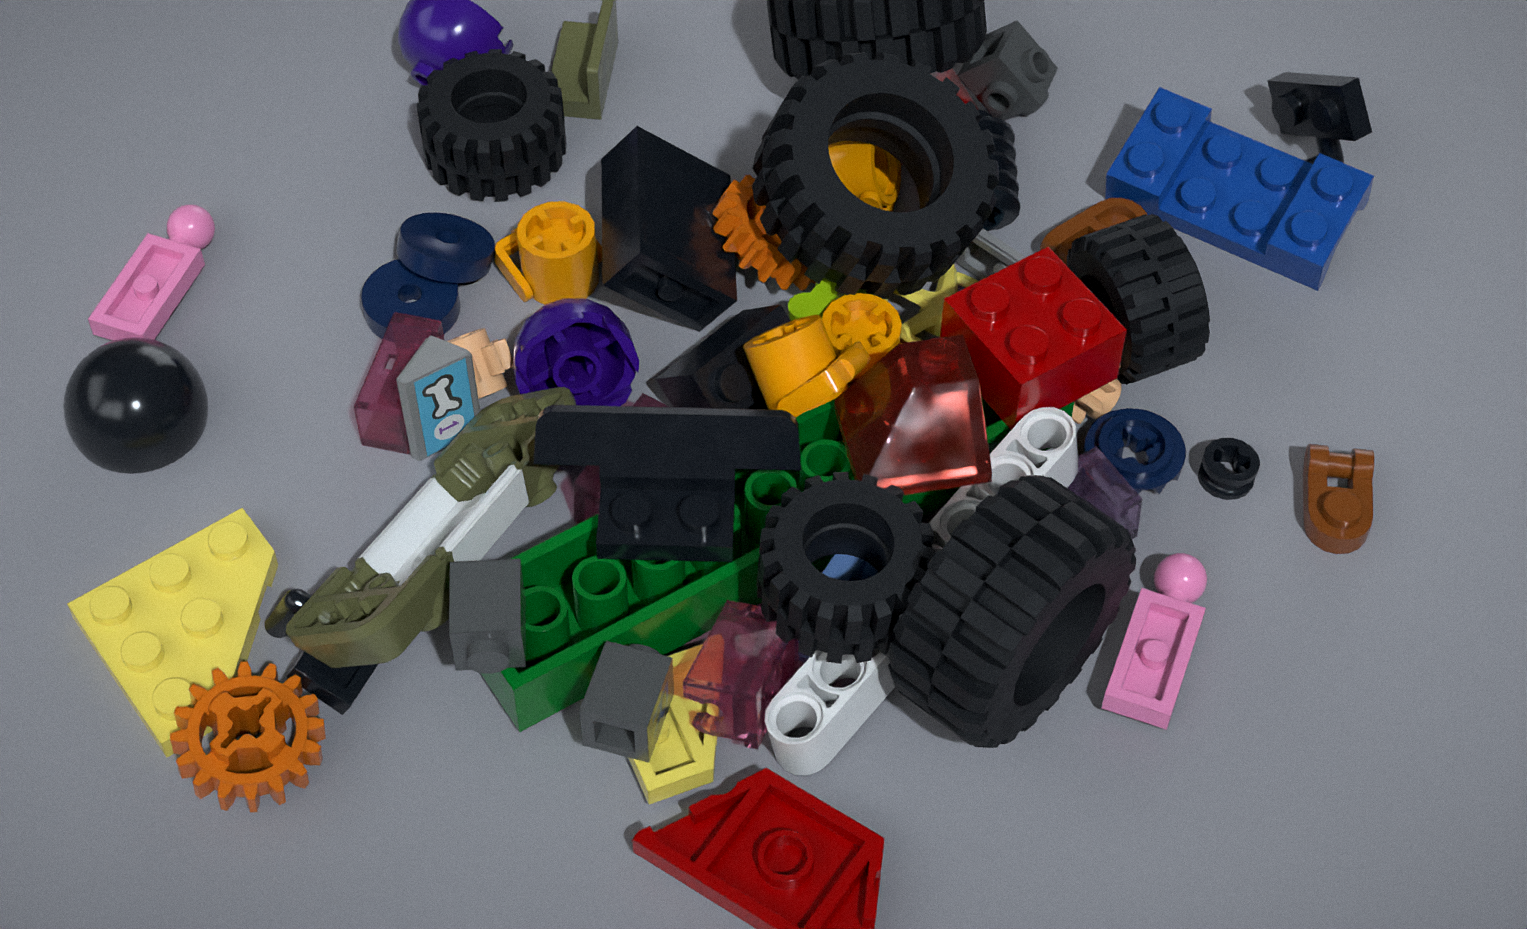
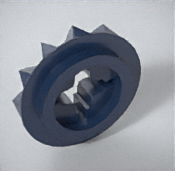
M1126 408L1104 414L1091 425L1086 434L1083 455L1087 457L1089 462L1090 475L1101 476L1105 479L1108 491L1119 486L1129 489L1135 498L1142 490L1151 489L1160 494L1168 482L1172 480L1178 481L1185 463L1186 447L1179 431L1164 417L1143 409ZM1124 445L1129 447L1134 453L1145 451L1144 463H1138L1134 457L1123 459Z

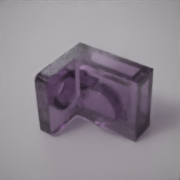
M1097 446L1079 455L1078 473L1073 482L1068 486V489L1124 526L1129 531L1131 539L1137 537L1143 499Z

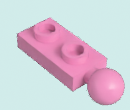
M193 204L180 206L168 218L167 234L169 239L149 233L145 236L88 318L93 335L113 341L130 337L155 340L205 266L201 249L205 248L212 241L215 233L213 218L207 210Z
M1185 553L1171 554L1158 564L1154 573V585L1157 592L1141 588L1101 709L1166 730L1206 610L1205 607L1192 604L1205 591L1207 585L1206 570L1197 558Z

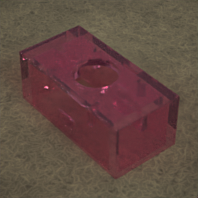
M394 312L354 405L355 417L363 446L410 455L396 379L426 338L428 339L432 335L445 341L442 321ZM390 358L396 359L391 370L385 369Z

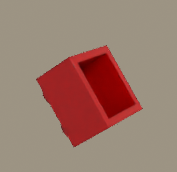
M1048 246L944 298L939 349L1012 430L1022 417L1032 410L1041 407L1061 409L1117 379L1127 329Z

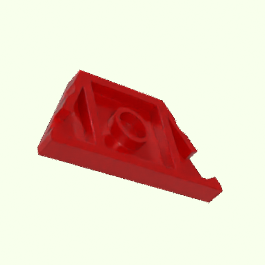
M768 768L738 781L735 787L725 794H712L688 806L689 815L655 832L651 826H648L638 831L632 839L633 853L755 929H875L885 838Z

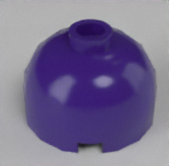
M409 0L400 18L398 43L405 60L413 68L410 75L421 86L428 85L427 76L433 70H443V63L451 58L460 60L465 58V53L477 50L478 54L489 53V49H502V54L510 55L514 46L511 39L503 44L498 38L503 30L502 25L481 6L471 0Z
M562 298L543 305L525 320L515 338L513 374L520 394L566 387L573 394L576 405L622 406L632 393L631 383L635 378L636 371L637 373L639 371L640 361L629 329L609 307L585 298Z

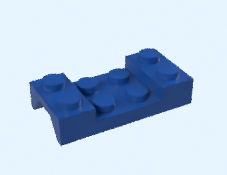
M1159 87L1106 173L1105 199L1125 198L1132 200L1142 206L1147 216L1151 214L1159 216L1163 222L1166 221L1174 229L1318 291L1324 281L1335 250L1356 212L1364 210L1369 201L1374 175L1319 153L1315 162L1311 164L1211 122L1212 108Z

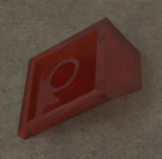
M963 335L898 344L834 400V411L856 481H862L863 474L878 477V487L886 489L890 484H893L904 491L903 495L992 482V467L979 378Z

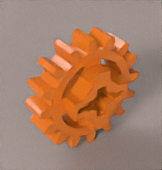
M748 174L744 176L741 182L733 180L712 211V215L719 219L713 227L714 232L728 238L722 248L726 252H735L736 257L740 260L738 265L740 268L747 269L752 266L757 269L759 281L763 283L771 277L776 279L777 284L782 290H787L793 282L801 291L805 290L811 282L816 284L815 281L804 275L808 269L797 259L789 263L778 251V247L782 242L777 234L769 236L760 221V216L766 206H758L754 202L752 184L755 179Z
M248 661L240 662L238 677L228 679L219 668L212 670L214 687L206 690L201 686L193 684L189 688V693L194 708L176 707L174 711L177 727L182 730L171 733L170 741L173 753L181 755L176 759L181 778L185 779L195 776L192 783L195 795L200 799L209 795L213 790H217L220 809L226 811L233 805L236 797L246 799L250 813L258 811L260 796L270 794L278 805L286 803L284 786L291 782L295 786L305 789L309 784L304 764L310 766L321 765L323 760L321 746L316 742L326 739L324 719L316 718L320 713L316 695L311 694L301 697L303 688L301 678L298 675L288 678L283 684L278 682L277 665L271 663L264 669L261 676H252ZM291 718L296 728L295 738L291 747L286 744L285 736L282 735L287 729L286 721ZM208 725L212 728L215 738L209 743L211 751L206 755L202 749V740ZM260 732L261 735L258 738H255V736ZM242 734L243 736H241V738L237 740L236 738Z

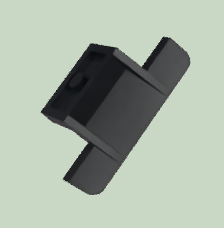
M551 405L540 412L536 422L533 464L599 466L601 489L596 538L597 559L733 562L735 469L801 471L799 424L791 413L784 410Z

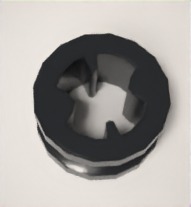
M1219 438L1214 440L1205 448L1198 471L1199 483L1206 492L1216 498L1234 500L1246 496L1253 488L1255 477L1260 467L1259 456L1252 446L1242 440L1235 438ZM1221 462L1232 463L1233 470L1237 474L1226 472L1225 465Z

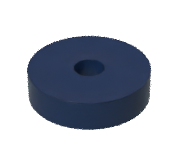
M430 212L413 215L402 223L396 251L398 258L407 268L423 277L447 283H467L479 280L488 274L495 250V241L485 228L469 219L453 214Z
M400 259L390 261L377 268L368 277L362 289L361 300L368 327L380 339L391 344L416 346L422 345L424 340L428 339L430 335L440 338L454 326L459 317L460 298L457 283L441 282L423 277L407 268ZM408 300H417L410 303L406 302Z

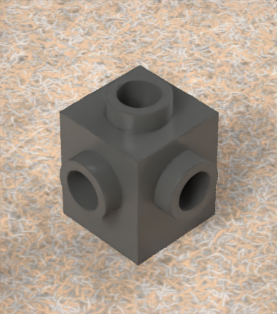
M1016 20L986 34V38L978 52L974 53L971 59L963 63L957 76L993 117L1007 120L1019 114L1024 116L1030 115L1043 106L1049 97L1048 89L1058 67L1050 59L1047 52L1036 43L1019 21Z

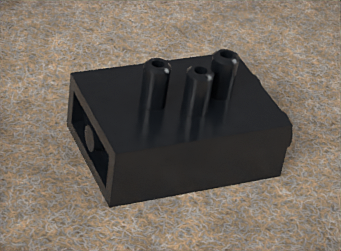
M636 126L601 159L603 286L698 332L737 302L735 252H726L722 248L728 238L714 232L713 227L719 219L712 215L713 209L719 203L718 200L731 184V175Z

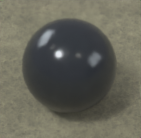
M130 337L118 339L101 345L90 352L75 368L68 381L64 395L65 424L75 446L93 464L118 473L134 474L149 472L177 461L198 442L204 432L208 418L207 392L203 380L194 365L175 348L148 338Z

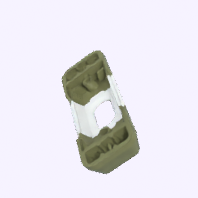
M557 387L500 399L481 410L434 460L436 474H433L355 561V567L351 571L346 567L337 568L287 624L286 633L294 645L331 668L382 664L401 655L421 631H430L444 624L449 619L450 562L480 561L525 507H533L546 501L557 490V485L553 478L555 471L561 465L533 464L535 429L538 416L544 408L551 405H576V400L570 389Z

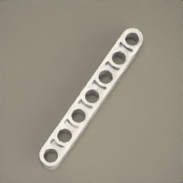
M1041 407L1030 411L1022 417L929 522L934 534L932 548L936 549V552L937 550L941 551L951 539V533L963 519L967 520L975 512L976 506L988 495L995 496L1000 486L1011 480H1019L1021 476L1044 475L1045 477L1053 478L1068 488L1078 473L1077 433L1072 417L1065 411L1054 407ZM1045 448H1055L1051 451H1041ZM876 648L873 649L871 661L856 663L854 655H843L842 663L839 664L826 662L827 653L816 650L812 658L809 657L776 694L766 709L765 724L777 763L785 771L794 775H810L819 772L831 762L895 688L888 668L890 663L888 654L884 655ZM843 678H853L856 680L851 685L843 688L831 686L834 682ZM799 727L813 728L809 734L800 738H790L787 736L792 730Z

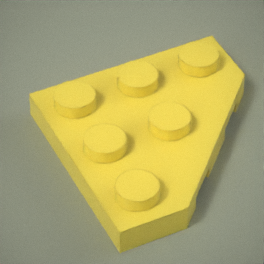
M243 508L67 603L73 619L166 758L174 754L170 734L182 730L176 724L174 716L176 707L194 708L189 688L196 684L206 690H210L214 687L212 670L217 668L223 671L228 679L238 677L240 662L248 660L261 620L259 610L267 586L272 587L278 568L274 549ZM208 725L203 736L213 731Z

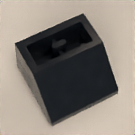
M781 304L742 310L658 376L656 381L671 405L675 408L768 410L743 346L752 338L779 325L790 322V319Z

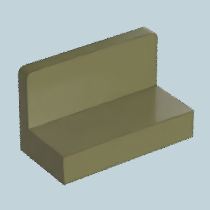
M602 0L597 24L563 21L551 71L558 80V87L561 88L564 117L602 119L619 42L616 0Z

